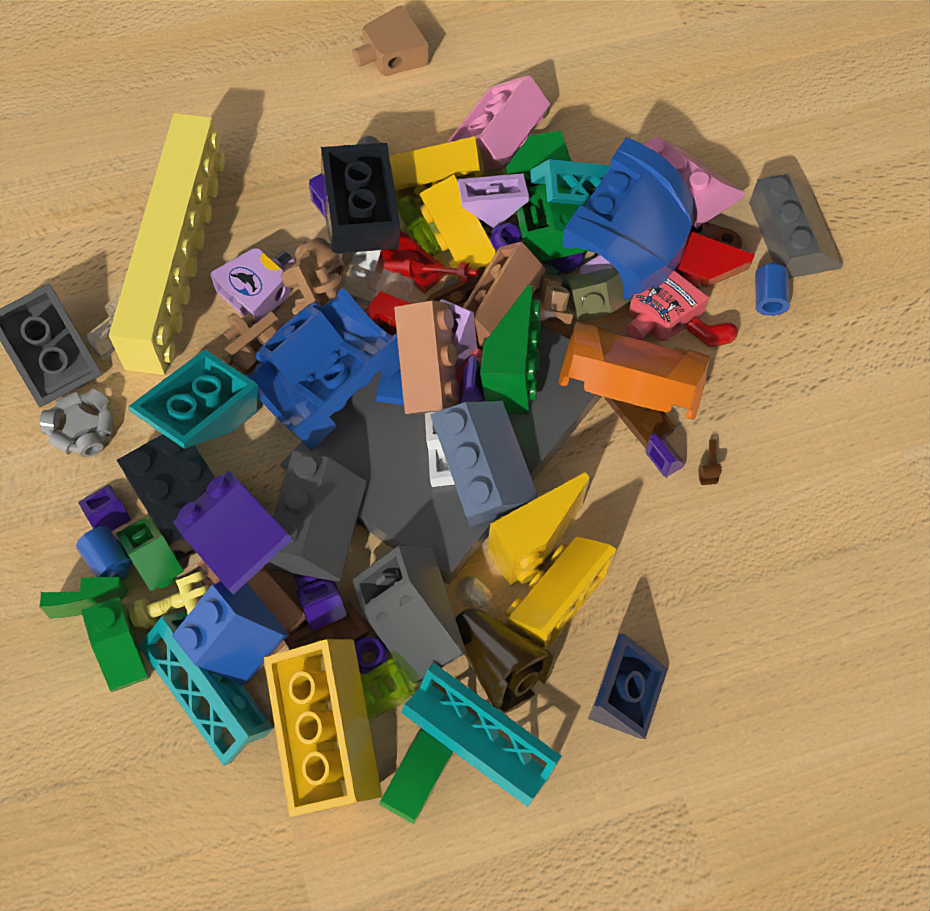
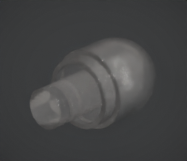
M466 576L458 582L456 594L467 609L479 608L494 618H498L502 613L492 602L494 595L491 593L492 590L480 578Z

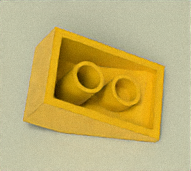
M586 472L490 524L487 551L510 587L519 581L521 584L532 581L544 566L583 505L590 479Z

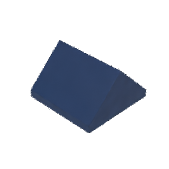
M618 634L588 719L634 737L646 739L668 668L628 636Z

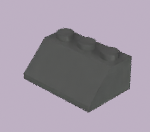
M789 174L758 179L749 204L773 263H778L787 268L789 279L841 269L843 264L810 188Z
M292 451L273 514V518L290 535L292 540L267 563V567L269 569L341 582L367 481L329 457Z

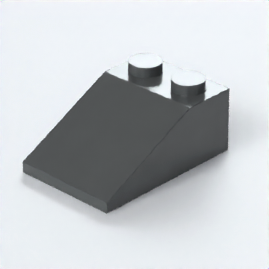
M50 284L0 308V342L39 408L102 375Z

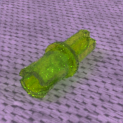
M412 196L400 199L397 202L398 213L408 227V235L414 236L418 244L428 254L434 256L440 253L441 247L434 236V232L415 204Z

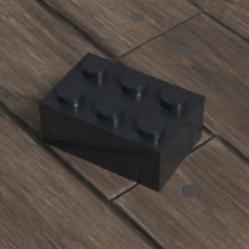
M387 142L321 147V173L332 252L339 254L399 249L400 220Z
M162 434L117 459V462L178 561L195 550L181 535L173 521L186 504L195 502L206 492L208 484L215 476L195 445L184 449Z

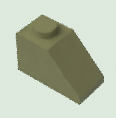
M615 267L567 278L572 309L578 322L612 314L632 300V298L623 299V283Z

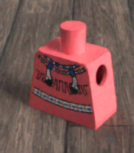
M673 271L665 282L656 289L651 287L640 294H634L628 312L633 321L627 326V330L634 339L642 340L650 332L660 341H667L685 329L695 316L699 319L703 316L709 297L677 272Z

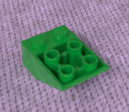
M546 184L528 187L529 201L517 210L523 243L539 262L589 251L580 248L567 249L562 246L564 228L580 205L547 202ZM557 185L558 193L567 194L571 189L569 186ZM585 189L590 194V196H592V194L595 191L592 189Z
M529 285L526 286L483 345L480 373L485 401H503L507 413L529 414L530 400L537 399L535 371H539L540 351L537 350L538 342L542 340V322L539 321L540 300H534L533 286Z

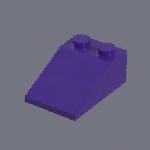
M229 470L223 476L214 478L208 484L206 492L195 502L186 504L173 521L185 540L233 595L292 540L290 535Z

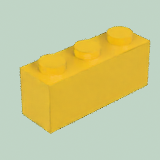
M475 136L389 156L397 206L423 201L419 193L453 174L457 181L458 179L485 177L483 157Z
M453 174L419 193L424 202V205L419 208L428 225L435 222L439 232L435 233L434 236L442 251L450 250L454 258L449 261L450 266L458 268L462 261L470 262L469 267L479 270L478 276L471 277L481 278L496 251L491 245L479 219L462 207L458 181Z

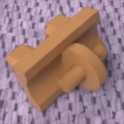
M312 251L302 254L294 264L288 266L281 273V278L286 287L290 289L299 286L302 295H299L295 300V307L298 313L313 302H319L323 306L338 297L335 287L342 281L339 274H328L324 266L318 267Z
M543 274L540 279V285L533 293L534 300H540L539 321L542 322V325L555 331L559 327L561 320L566 324H571L573 313L567 304L570 293L568 289L562 287L563 280L561 277Z
M271 311L249 328L248 326L256 321L251 313H248L243 318L232 313L227 317L231 327L223 334L228 341L237 335L239 337L224 348L225 354L222 356V359L228 365L234 362L245 373H248L258 364L255 356L256 352L251 347L258 341L264 345L279 330L276 327L278 318Z

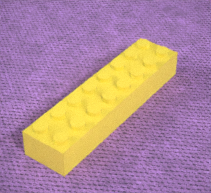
M173 113L109 332V337L125 370L165 375L168 363H172L174 360L175 344L173 342L176 333L179 334L182 330L183 305H188L190 278L195 277L197 273L196 256L198 250L203 249L205 240L203 229L205 223H209L211 220V199L217 196L218 173L223 172L225 166V155L220 152L219 148L220 134L215 131L212 117Z

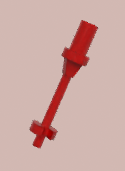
M407 257L405 260L386 259L384 262L385 272L401 273L409 278H414L416 274L430 272L455 274L461 277L460 282H469L471 276H478L479 274L478 269L469 267L470 262L464 261L459 264L458 268L427 266L411 257Z

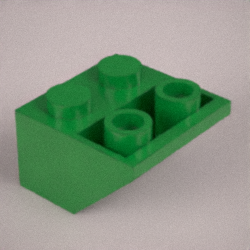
M562 131L529 136L506 166L505 175L524 174L527 188L540 185L531 182V169L548 159L571 161Z

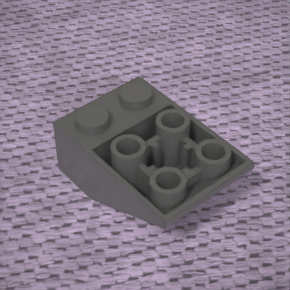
M397 546L352 579L362 614L412 683L422 681L427 669L433 663L443 668L466 653L432 547Z

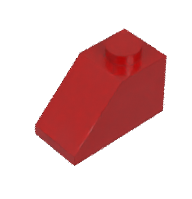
M692 232L677 273L696 288H699V286L707 288L749 270L755 254Z

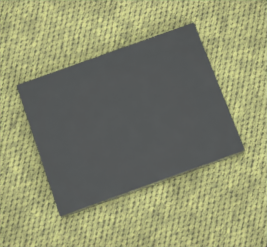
M452 276L441 289L460 280ZM542 325V340L538 342L537 350L540 351L539 371H535L537 399L530 400L529 414L507 413L532 481L535 480L602 397L585 391L584 381L570 378L567 386L558 384L570 339ZM378 371L367 386L355 392L341 410L334 412L330 416L337 427L312 450L300 442L293 451L329 457L367 481L357 523L392 549H395L397 546L432 547L442 579L449 585L488 538L490 524L504 516L470 527L455 484L431 486L425 414H405L404 405L376 402V394L382 375ZM292 452L281 463V468L287 471Z

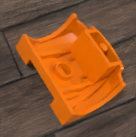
M582 322L575 323L558 380L559 385L567 386L570 378L584 381L585 391L591 394L667 413L675 405L687 409L686 418L691 420L696 418L710 360L709 355L675 347L674 350L643 340L609 333L610 330L597 327V325Z

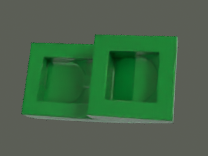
M81 577L80 592H41L39 607L50 619L82 615V609L116 597L122 600L127 597L128 589L120 577Z
M420 730L393 776L379 805L415 824L454 752L429 733Z

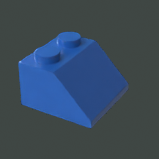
M220 582L211 585L172 637L194 665L244 685L250 681L265 663L264 658L271 656L289 634L247 582L234 595Z

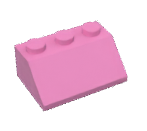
M530 75L492 86L486 91L446 143L475 136L483 157L484 171L496 168L498 170L503 169L512 160V154L528 139L527 135L531 129L543 120V113L550 103Z
M657 136L643 144L663 156L683 177L693 197L692 225L695 228L700 227L744 198L745 192L680 146Z

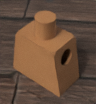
M402 5L364 25L362 29L363 46L352 50L358 67L373 62L381 75L384 76L428 65V42Z

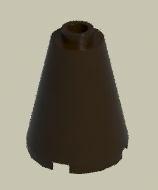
M479 608L466 609L455 618L466 650L464 656L495 708L501 709L503 713L511 712L521 707L535 695L531 688L539 680L543 684L547 682L555 666V658L547 649Z

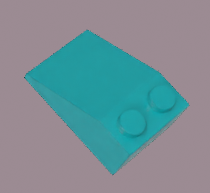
M204 349L130 404L129 411L185 449L232 433L256 414L258 384Z

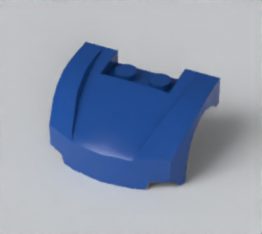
M626 137L612 157L610 169L584 207L579 206L564 228L562 246L567 249L580 248L593 251L605 258L621 276L623 299H630L633 294H640L651 287L655 289L659 287L679 265L688 244L692 228L693 197L683 177L671 163L654 150Z
M342 288L337 293L338 297L323 306L319 302H313L285 323L257 352L255 356L259 364L251 375H246V377L258 384L257 398L310 450L315 448L337 427L330 416L334 412L341 410L355 392L367 386L378 371L387 378H390L400 368L397 333L391 336L382 330L362 310L349 292Z

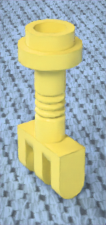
M203 571L176 580L180 591L152 603L147 598L137 600L129 610L132 623L137 628L143 627L148 629L156 624L158 616L184 606L189 615L199 602L197 597L204 595L209 589V586L206 585L194 590L192 583H197L205 578Z

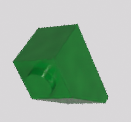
M149 515L116 533L150 591L169 586L177 579L179 574L184 572Z
M116 597L82 609L81 612L89 641L109 690L115 692L148 680L149 677L129 610L121 599Z

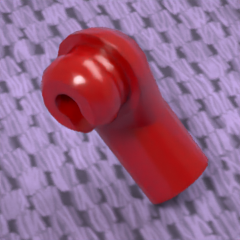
M697 316L686 327L688 332L709 347L730 344L738 335V328L733 323H720L708 326Z

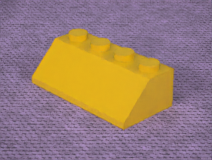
M326 639L265 657L264 662L289 816L293 817L381 798V787L354 640Z

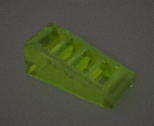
M393 659L361 677L363 691L371 705L366 708L368 721L405 703L415 693L406 673L398 662ZM390 677L393 678L398 688L394 692L387 681ZM376 684L379 685L384 695V698L381 700L378 699L372 687Z

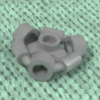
M91 389L88 393L78 394L76 391L56 400L57 404L50 410H43L41 412L40 428L42 433L47 434L51 445L66 454L76 452L85 458L95 456L103 450L102 443L105 437L111 435L114 413L109 409V399L96 389ZM85 402L99 414L91 415L81 409V405ZM60 413H65L66 423L64 429L59 431L61 425Z

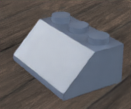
M503 401L464 402L430 414L470 527L507 515L538 498Z

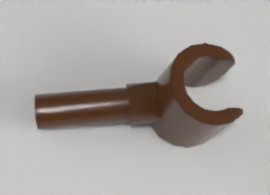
M715 439L709 440L708 464L699 465L698 468L701 485H712L719 482L722 466L718 463L717 440Z

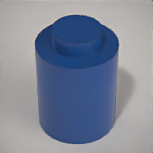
M767 263L755 272V300L758 313L776 316L787 312L790 308L789 272L787 268L778 263Z
M107 526L93 528L78 540L76 549L96 577H120L123 581L129 575L132 560Z

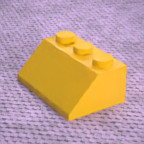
M578 536L569 545L563 543L552 556L551 561L554 564L547 572L540 570L529 584L531 591L524 600L518 597L511 604L506 612V615L509 617L507 626L548 650L607 577L617 549L611 544Z

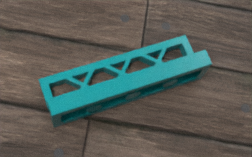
M548 159L530 170L531 182L546 184L547 202L586 205L591 196L584 188L596 189L610 169V165ZM557 185L569 186L571 189L567 194L558 193Z
M187 611L162 616L140 643L139 648L222 765L230 764L247 744L265 738L274 727L243 685L194 665L175 641L172 635L188 616ZM160 637L167 644V658L163 657L155 646ZM179 666L183 667L188 673V687H185L179 680ZM200 696L205 697L210 704V717L205 716L200 709ZM222 727H226L236 740L230 748L222 740Z
M435 663L427 669L420 688L404 704L401 711L403 715L527 807H529L545 785L562 757ZM436 681L444 687L448 695L432 685L433 682ZM466 706H470L472 709H474L478 713L479 717H475L474 715H472L468 711ZM498 729H501L502 731L507 733L511 741L502 737L499 734ZM530 753H534L535 755H537L539 758L545 761L547 765L543 767L537 761L532 759Z

